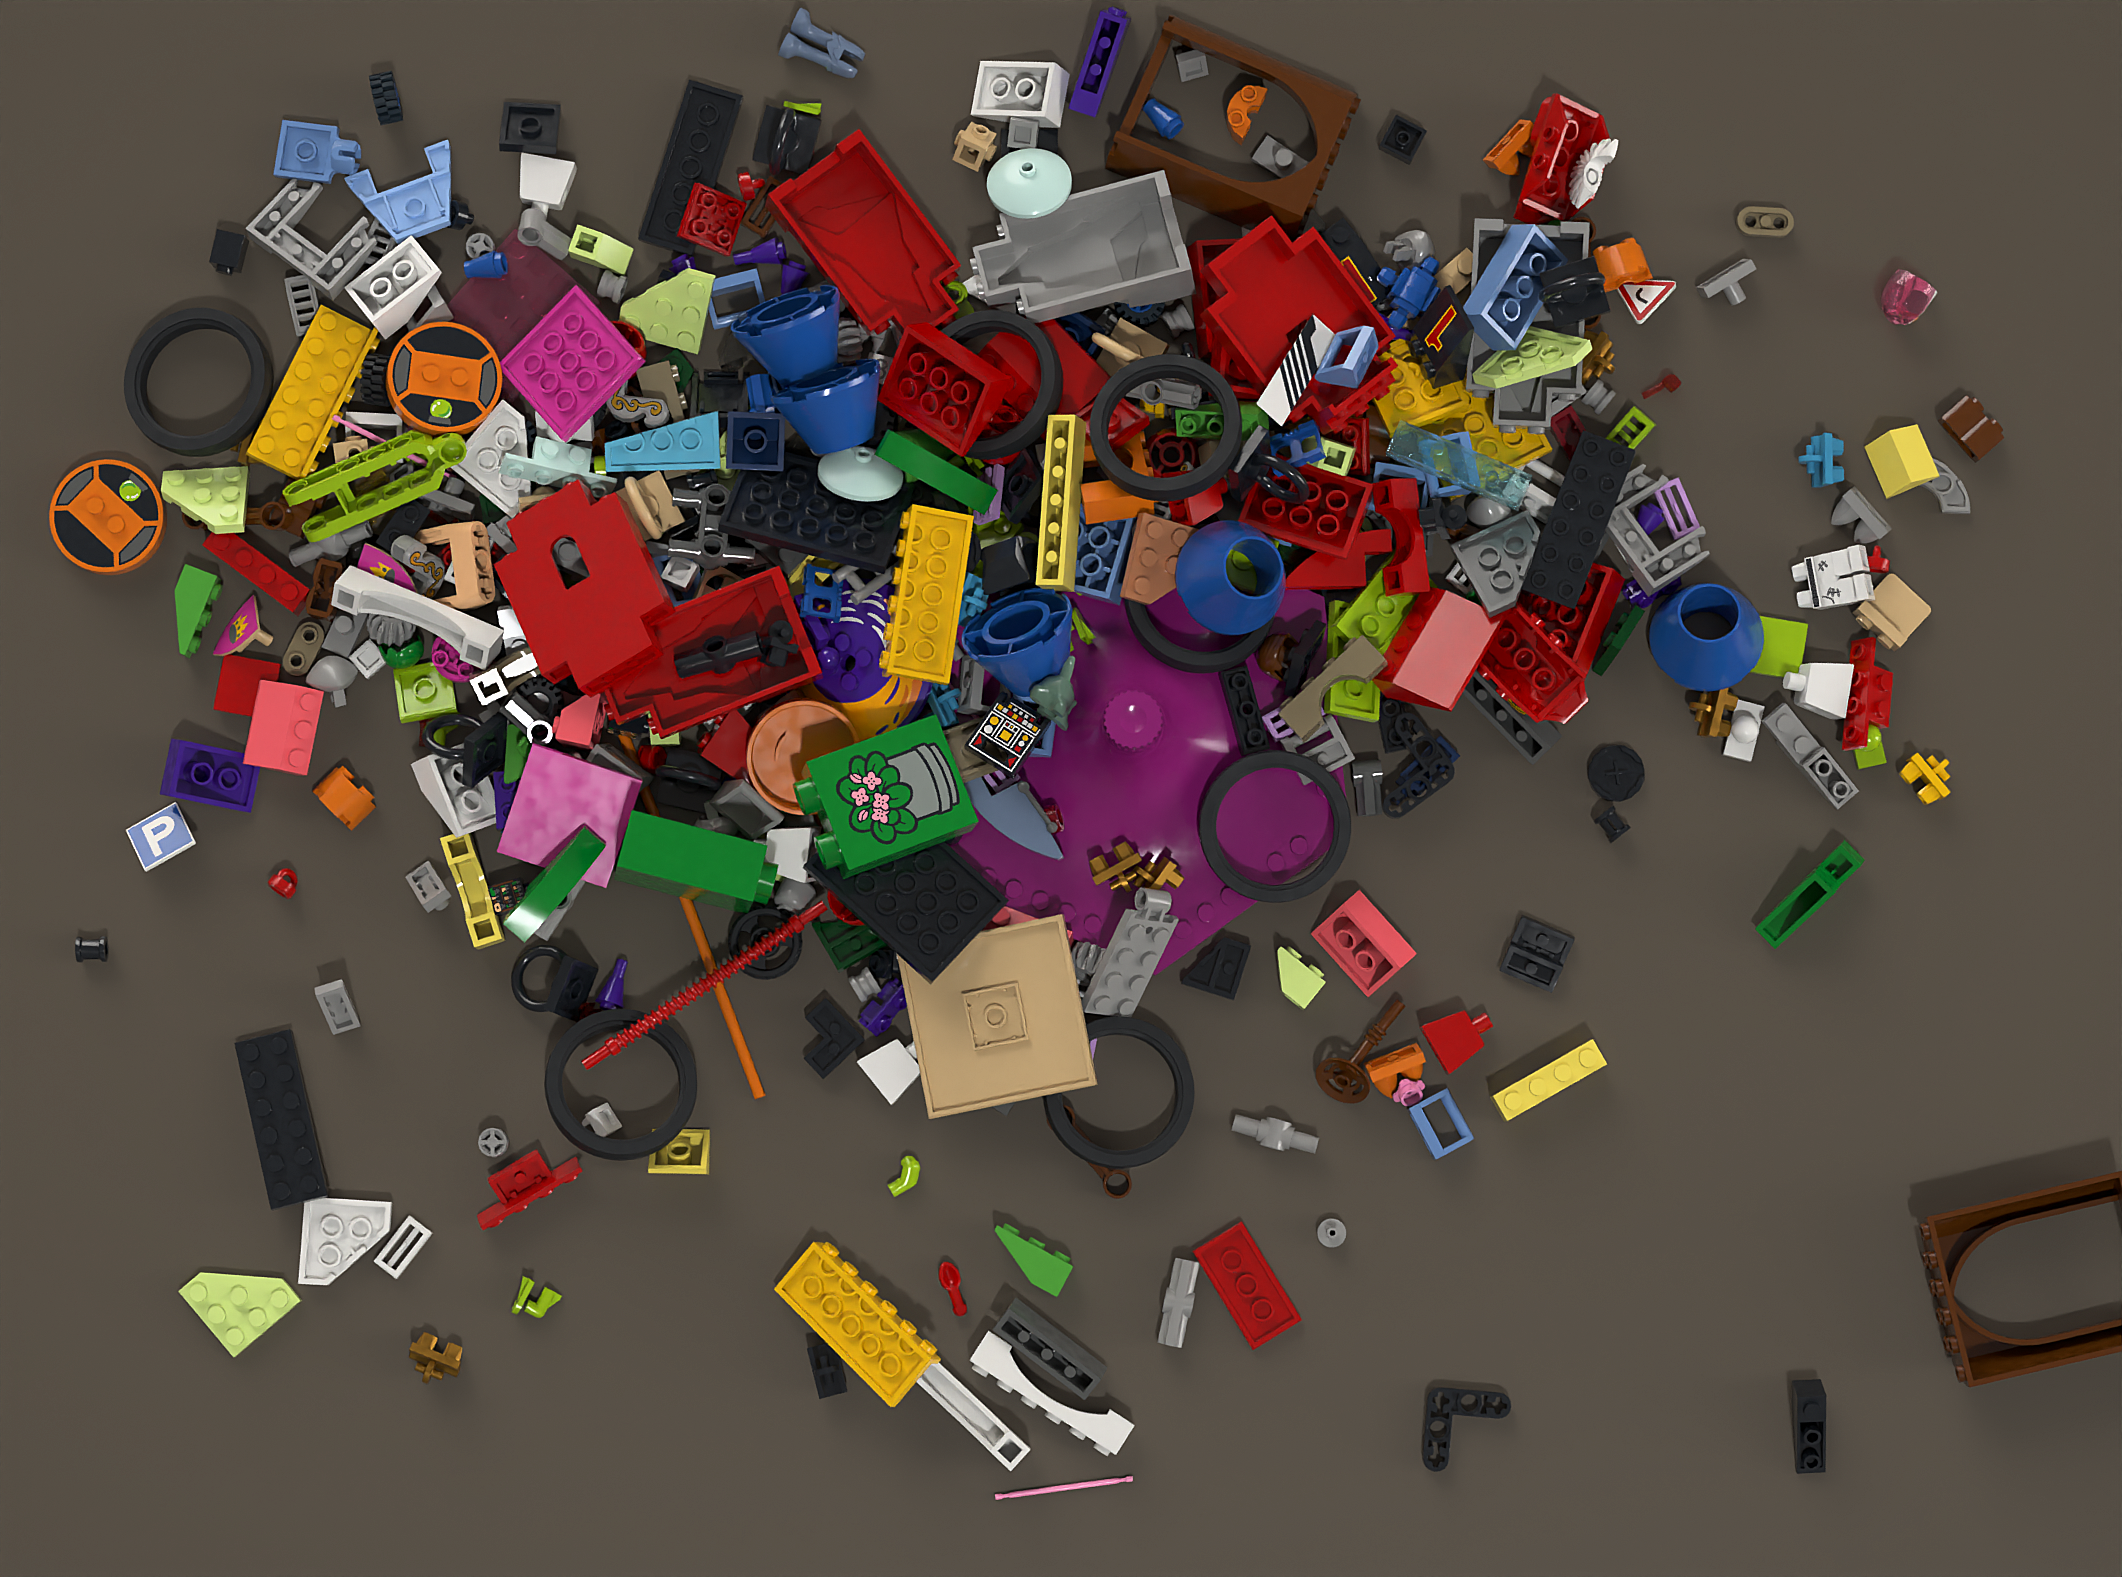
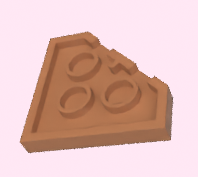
M1139 513L1120 597L1147 605L1175 589V569L1179 553L1186 541L1199 529L1147 513Z

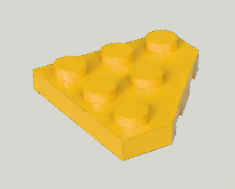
M1387 352L1379 356L1382 362L1392 357L1398 367L1391 371L1396 380L1388 386L1391 391L1378 401L1375 398L1372 399L1390 438L1469 409L1468 399L1459 381L1433 389L1429 380L1423 378L1420 365L1401 361Z

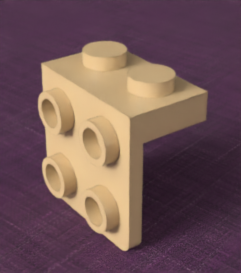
M1888 574L1873 590L1875 600H1865L1854 610L1853 614L1857 617L1856 621L1866 630L1870 629L1878 636L1877 640L1885 648H1891L1893 651H1896L1931 613V608L1895 574Z

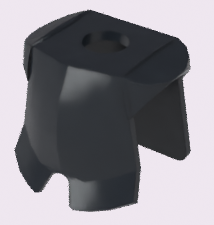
M1015 536L984 547L981 550L980 560L983 562V594L990 595L999 592L1000 598L1021 590L1040 588L1036 585L1039 544L1032 539Z

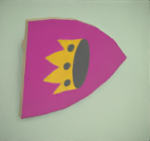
M367 543L364 544L357 565L358 569L418 594L412 578L398 561L379 548Z
M252 595L235 613L219 638L213 655L225 656L235 651L242 652L254 639L265 646L271 644L273 637L260 629L256 596Z

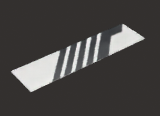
M1313 314L1256 403L1280 426L1283 425L1315 374L1335 337V334Z

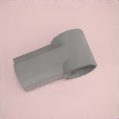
M534 208L525 210L522 213L517 237L519 241L527 246H539L556 259H564L568 254L572 239L547 223V217L541 210Z

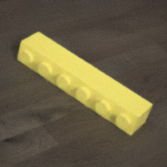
M1048 415L1036 585L1042 589H1054V591L1074 592L1081 504L1080 484H1082L1086 434V422L1076 415Z

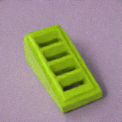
M1633 406L1605 439L1621 444L1614 438L1619 434L1630 444L1629 448L1635 449L1656 426V423L1638 407ZM1633 417L1645 426L1642 431L1630 421ZM1625 426L1637 435L1635 439L1623 430Z

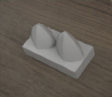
M1855 486L1842 496L1843 498L1837 504L1832 515V525H1843L1853 522L1859 517L1861 518L1854 534L1855 543H1870L1881 539L1892 529Z

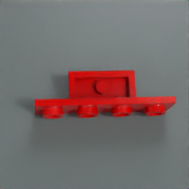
M1874 637L1851 641L1849 664H1853L1854 668L1846 718H1844L1842 750L1844 751L1867 747L1869 724L1875 725L1879 729L1889 727L1893 673L1874 666L1876 638Z
M535 1149L488 1177V1183L498 1196L500 1202L477 1215L482 1230L498 1226L508 1215L523 1211L535 1199L544 1198L550 1195L554 1188L562 1183H569L575 1180L579 1173L582 1172L577 1157L575 1156L551 1171L539 1151Z

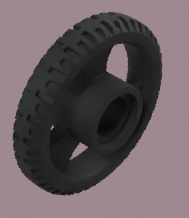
M768 905L756 906L749 909L748 913H742L733 923L728 937V948L732 960L734 959L733 955H740L738 939L741 931H746L752 935L750 939L751 947L755 945L754 941L758 942L762 935H768L769 931L771 933L775 932L767 927L760 928L758 916H773L787 924L788 918L791 915L782 909ZM801 932L792 933V938L787 936L785 938L786 942L780 941L778 947L772 946V951L766 950L765 956L759 955L757 961L753 959L751 960V965L745 964L744 970L739 969L746 975L761 980L775 979L783 976L795 966L801 955L803 944ZM780 946H788L792 949L784 963L776 968L767 970L765 965L766 958L774 956L779 951Z

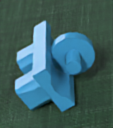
M1822 433L1820 436L1811 437V445L1806 446V455L1798 457V463L1806 464L1807 474L1812 475V488H1821L1844 480L1843 467L1833 466V456L1838 457L1842 455L1844 441L1832 438V433Z
M969 572L965 573L958 625L964 628L977 613L981 616L983 609L986 610L988 605L986 603L988 595H984V590H982V578Z
M933 683L926 704L929 703L933 712L925 715L923 718L936 714L941 728L952 727L958 724L959 721L954 710L959 708L955 698L962 694L960 688L951 690L949 685Z

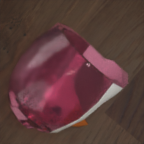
M1898 269L1884 287L1880 300L1882 311L1892 324H1910L1916 321L1936 296L1937 291L1916 275Z

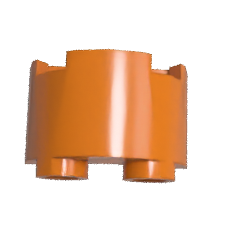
M1247 85L1230 100L1226 115L1227 129L1232 139L1241 146L1250 130L1251 120L1248 118V115L1251 113L1258 114L1267 96L1268 88Z
M1627 238L1620 242V244L1611 247L1600 246L1592 252L1596 258L1599 272L1606 278L1603 284L1605 292L1618 289L1620 285L1626 282L1636 284L1653 279L1641 245L1637 244L1634 238Z
M342 765L340 768L336 767L312 792L352 831L376 808L371 802L375 797L363 785L358 789L351 782L355 777Z

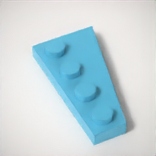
M719 410L605 442L606 472L720 469Z

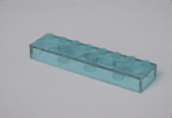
M1402 420L1399 421L1386 450V456L1516 511L1519 510L1532 481L1531 474Z

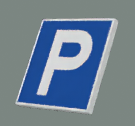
M176 802L126 829L146 872L196 844Z

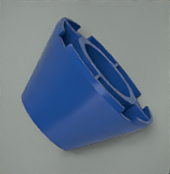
M821 285V291L810 292L807 287L763 302L746 312L747 318L742 322L736 319L732 323V334L779 384L790 385L815 378L837 364L840 293L836 286Z
M858 359L856 360L857 365L846 367L841 362L837 363L827 372L810 380L790 385L780 384L782 390L776 393L775 389H772L769 393L770 400L815 454H828L849 449L866 442L874 436L881 369L878 360Z
M1224 520L1204 526L1186 541L1176 563V588L1178 595L1182 597L1184 604L1189 610V615L1201 626L1215 633L1241 635L1252 632L1265 625L1275 615L1282 603L1286 588V574L1280 553L1263 532L1247 523ZM1230 550L1244 554L1255 568L1257 584L1252 596H1247L1237 591L1227 577L1226 559Z
M1699 583L1675 591L1659 605L1651 621L1649 643L1656 664L1673 678L1675 683L1697 691H1717L1739 683L1743 677L1755 668L1763 650L1764 630L1755 607L1742 594L1723 585ZM1713 612L1727 619L1733 630L1722 638L1705 640L1692 635L1685 628L1683 622L1695 613Z
M1031 588L1006 595L990 603L992 609L981 617L977 613L968 622L962 633L961 640L965 652L1008 690L1020 697H1030V691L1036 684H1039L1048 676L1059 675L1064 662L1070 656L1072 605L1067 595L1064 593L1061 595L1056 594L1054 589Z

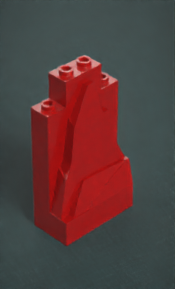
M860 129L838 143L834 152L794 181L790 178L768 194L765 207L785 233L789 231L827 282L838 288L840 299L868 336L874 332L877 335L883 333L891 326L890 320H892L902 335L906 325L928 322L935 328L941 326L944 329L957 320L955 315L958 313L959 308L942 287L941 283L947 286L958 278L957 272L961 264Z
M777 566L675 606V613L652 626L664 655L599 694L605 692L608 703L604 705L610 721L615 719L616 723L621 725L651 713L652 717L648 718L647 721L652 734L659 733L660 738L664 739L757 701L760 703L823 678V674L792 600L781 568ZM777 620L786 621L792 626L793 637L787 644L799 645L797 654H788L785 667H771L757 662L758 657L737 662L733 669L723 674H716L710 670L682 679L679 677L674 663V654L701 647L712 636L721 635L728 639L755 630L756 632L758 631L760 636H768L770 624Z

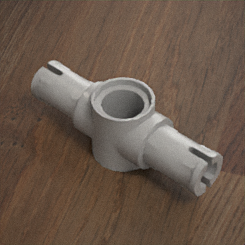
M366 520L323 540L309 542L289 550L290 561L295 567L316 558L318 560L325 558L337 561L347 554L351 544L372 536L371 525Z
M1236 1115L1232 1126V1131L1256 1137V1141L1260 1142L1259 1145L1280 1151L1289 1150L1292 1147L1315 1154L1319 1137L1295 1131V1127H1291V1123L1271 1117L1259 1121Z

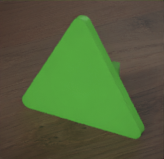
M513 724L507 727L503 779L505 784L521 779L533 744L527 735Z

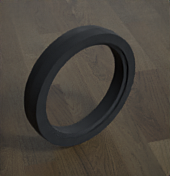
M211 308L181 310L155 323L135 345L129 357L124 376L126 405L138 428L159 447L175 454L189 457L219 454L242 442L253 432L264 417L273 392L272 363L266 347L258 335L246 323L235 316ZM214 329L234 336L246 350L251 366L249 392L238 413L219 429L203 435H178L162 428L150 411L146 395L148 375L158 354L175 338L194 330Z
M1001 310L979 311L963 316L949 324L941 332L961 345L985 333L1006 332L1027 340L1036 351L1041 366V385L1038 397L1029 413L1015 427L1000 435L977 438L965 457L991 460L1003 458L1021 451L1033 443L1046 430L1048 415H1055L1058 410L1063 392V370L1057 351L1039 327L1011 312Z
M1174 354L1154 355L1128 364L1115 373L1102 387L1091 412V446L1100 467L1107 477L1119 488L1131 495L1146 500L1176 501L1202 493L1226 474L1228 467L1236 458L1241 444L1242 415L1232 388L1214 368L1188 356ZM1162 378L1183 379L1201 386L1216 399L1224 415L1223 435L1212 456L1193 471L1170 478L1145 476L1131 470L1116 457L1108 441L1109 422L1114 409L1121 399L1139 385Z
M1196 524L1189 527L1200 530L1209 524ZM1125 599L1128 621L1140 644L1148 653L1164 664L1190 673L1220 672L1240 664L1251 656L1263 643L1275 617L1274 615L1265 625L1247 633L1239 641L1227 648L1210 652H1198L1181 648L1168 641L1151 623L1144 604Z
M1261 751L1233 762L1213 781L1201 806L1199 837L1202 851L1209 866L1216 876L1233 891L1261 902H1289L1315 892L1325 885L1337 872L1346 856L1350 843L1351 815L1348 802L1340 785L1320 764L1308 757L1290 751ZM1284 768L1305 775L1322 790L1333 814V838L1326 856L1307 876L1288 884H1262L1242 876L1225 859L1217 839V815L1225 795L1240 779L1262 769Z
M611 1009L589 1015L566 1031L549 1057L545 1072L544 1089L551 1117L561 1133L572 1144L593 1156L608 1160L625 1161L651 1155L664 1148L676 1138L685 1127L693 1112L697 1096V1075L694 1060L679 1034L663 1021L662 1025L657 1023L654 1030L649 1028L648 1034H642L653 1039L666 1050L674 1062L678 1073L679 1098L674 1111L666 1122L645 1136L629 1140H615L599 1136L585 1128L577 1121L567 1106L563 1094L562 1076L565 1065L575 1049L596 1034L610 1030H623L624 1028L628 1030L631 1028V1023L636 1025L638 1023L637 1019L643 1020L645 1014L650 1015L648 1013L631 1009Z
M1107 1017L1087 1023L1086 1028L1089 1042L1108 1035H1126L1146 1042L1159 1052L1168 1064L1174 1078L1176 1097L1172 1116L1161 1134L1149 1144L1125 1151L1105 1149L1082 1137L1072 1126L1065 1113L1061 1093L1043 1096L1048 1122L1062 1144L1073 1154L1089 1163L1115 1169L1133 1168L1147 1164L1171 1149L1187 1127L1193 1110L1195 1094L1190 1065L1176 1042L1164 1031L1148 1022L1130 1017Z

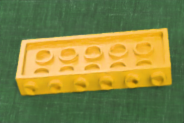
M320 305L245 455L295 480L313 474L319 462L314 460L318 451L324 453L331 440V437L327 436L330 427L337 428L339 422L332 420L334 414L342 418L344 413L339 411L343 401L349 404L356 390L351 385L355 377L362 378L361 369H364L363 361L368 352H375L380 342V339L376 337L378 333L377 328L374 327L373 330H370Z
M912 504L906 512L903 511L900 520V528L904 529L903 538L898 540L896 546V556L900 557L898 567H894L891 583L895 584L894 595H890L887 612H891L890 623H886L883 633V640H887L886 651L881 652L879 659V668H883L882 677L894 675L942 685L949 684L974 516Z
M813 1242L774 1290L890 1407H895L931 1364L939 1363L941 1358L936 1354L937 1349L929 1341L922 1340L916 1334V1327L909 1321L902 1320L896 1314L898 1312L896 1307L886 1300L883 1301L877 1295L878 1290L868 1281H863L857 1275L859 1271L851 1263L844 1262L838 1256L839 1251L829 1242Z

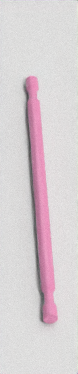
M335 414L332 420L344 424L346 427L379 444L386 442V440L351 422L342 420ZM414 454L407 456V458L426 467L428 461ZM447 472L444 473V475L447 476L448 478H449V477H454V478L457 477V476H455V475H453V474H451V473H447Z
M1126 1476L1125 1478H1111L1009 1492L1008 1494L1000 1493L995 1494V1500L1117 1484L1119 1482H1132L1133 1477Z

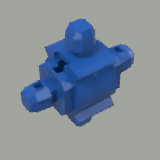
M1428 257L1419 268L1414 266L1411 271L1408 268H1404L1399 276L1395 275L1396 271L1388 267L1382 268L1377 276V280L1383 286L1391 287L1386 296L1389 300H1392L1389 306L1394 309L1388 319L1390 327L1399 330L1408 319L1414 320L1416 317L1421 319L1441 291L1440 288L1435 287L1438 282L1434 278L1439 268L1437 260Z

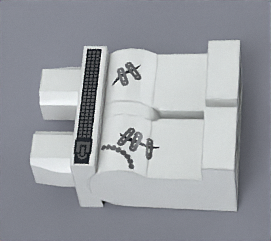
M1855 545L1847 547V549L1804 558L1805 562L1792 567L1795 582L1808 580L1810 590L1797 593L1798 606L1801 608L1823 610L1862 603L1865 600H1875L1871 575L1864 574L1865 572H1870L1865 546Z

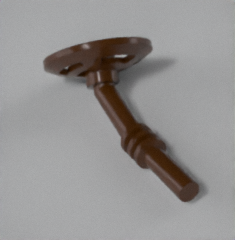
M1397 999L1380 1021L1372 1025L1373 1029L1368 1030L1369 1034L1365 1033L1364 1041L1349 1061L1342 1058H1328L1318 1065L1316 1080L1320 1088L1327 1095L1337 1101L1350 1104L1359 1103L1368 1096L1370 1081L1365 1072L1358 1066L1372 1047L1378 1046L1377 1041H1382L1383 1038L1381 1036L1387 1035L1385 1031L1406 1007L1402 1002ZM1335 1063L1329 1070H1325L1329 1064ZM1333 1079L1339 1087L1343 1088V1092L1332 1086L1328 1080ZM1353 1079L1357 1081V1083L1351 1085ZM1361 1084L1364 1086L1360 1092H1353L1354 1090H1357Z

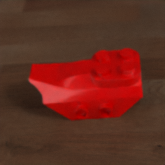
M1557 93L1552 94L1551 97L1546 98L1542 102L1530 137L1534 150L1513 218L1526 224L1541 225L1553 220L1567 222L1594 199L1595 194L1579 209L1576 208V205L1572 204V200H1570L1569 191L1572 187H1569V183L1573 179L1570 177L1571 173L1574 172L1572 169L1578 165L1576 161L1581 160L1580 155L1584 156L1585 150L1590 152L1592 144L1596 143L1598 145L1601 140L1610 139L1603 115Z
M1517 601L1514 607L1499 613L1504 616L1505 621L1476 670L1487 681L1492 679L1498 685L1495 690L1504 700L1508 701L1511 699L1536 723L1543 720H1551L1566 724L1589 701L1584 684L1586 674L1562 649L1564 643L1553 632L1549 635L1543 629L1546 625L1544 621L1534 612L1530 615Z

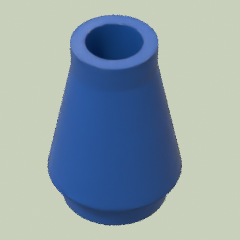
M1154 98L1149 100L1143 107V112L1147 114L1162 137L1166 136L1168 139H1172L1184 126L1181 115L1162 105Z
M494 250L471 261H465V275L467 278H501L502 275L508 273L507 258L504 252L498 253Z

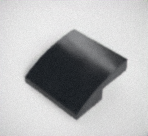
M1522 915L1499 971L1552 993L1575 937Z

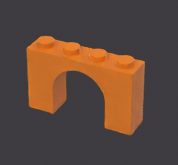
M1140 431L1114 451V454L1131 470L1145 476L1154 477L1152 467H1147L1150 466L1148 449H1143L1146 447L1144 431ZM1085 439L1083 468L1100 466L1094 455L1091 443ZM1111 480L1080 484L1086 525L1138 517L1139 513L1155 515L1154 503L1159 501L1146 500L1131 495L1119 488Z

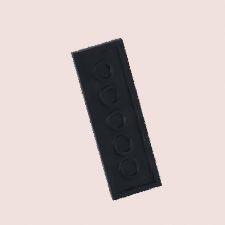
M689 80L638 237L639 241L693 257L697 244L682 239L677 234L694 183H700L715 190L744 99L742 95Z
M288 1029L234 1043L271 1210L274 1211L329 1197L292 1030Z

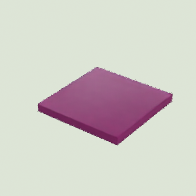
M575 285L500 362L504 375L559 438L567 442L646 361L583 290Z
M533 743L497 852L545 868L576 834L586 826L606 844V847L580 880L606 888L643 779Z

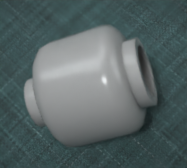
M785 877L774 896V901L777 909H782L791 916L794 914L799 916L811 907L816 892L811 882L803 883Z

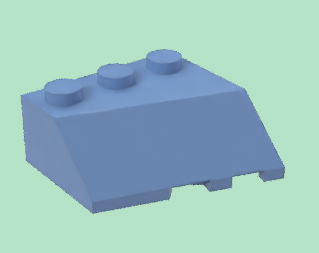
M1082 503L1080 504L1074 592L1093 599L1120 605L1122 599L1120 597L1133 541L1132 528L1137 518L1086 525Z

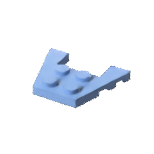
M448 140L424 148L433 171L432 174L395 188L377 193L368 169L344 178L351 191L398 245L411 235L415 239L451 225V146Z

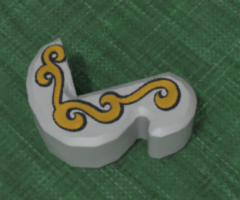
M628 380L606 401L612 415L623 422H635L646 417L644 419L646 427L655 429L664 426L670 417L668 407L662 399L626 396Z
M408 535L398 537L391 546V556L415 570V573L410 577L418 594L432 599L444 580V563L439 557L428 552L426 545Z

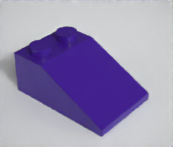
M171 738L160 795L251 813L260 767L243 764L245 753Z

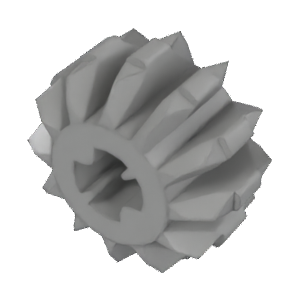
M839 318L837 363L842 362L843 366L856 363V360L861 357L860 352L863 350L860 329L857 328L855 320H851V318Z
M371 613L367 617V631H369L371 639H377L378 644L385 643L389 647L391 644H395L401 647L402 643L410 642L413 632H415V624L398 618Z
M1077 942L1071 950L1076 978L1083 980L1084 983H1090L1106 949L1098 947L1097 944L1092 945L1089 942Z

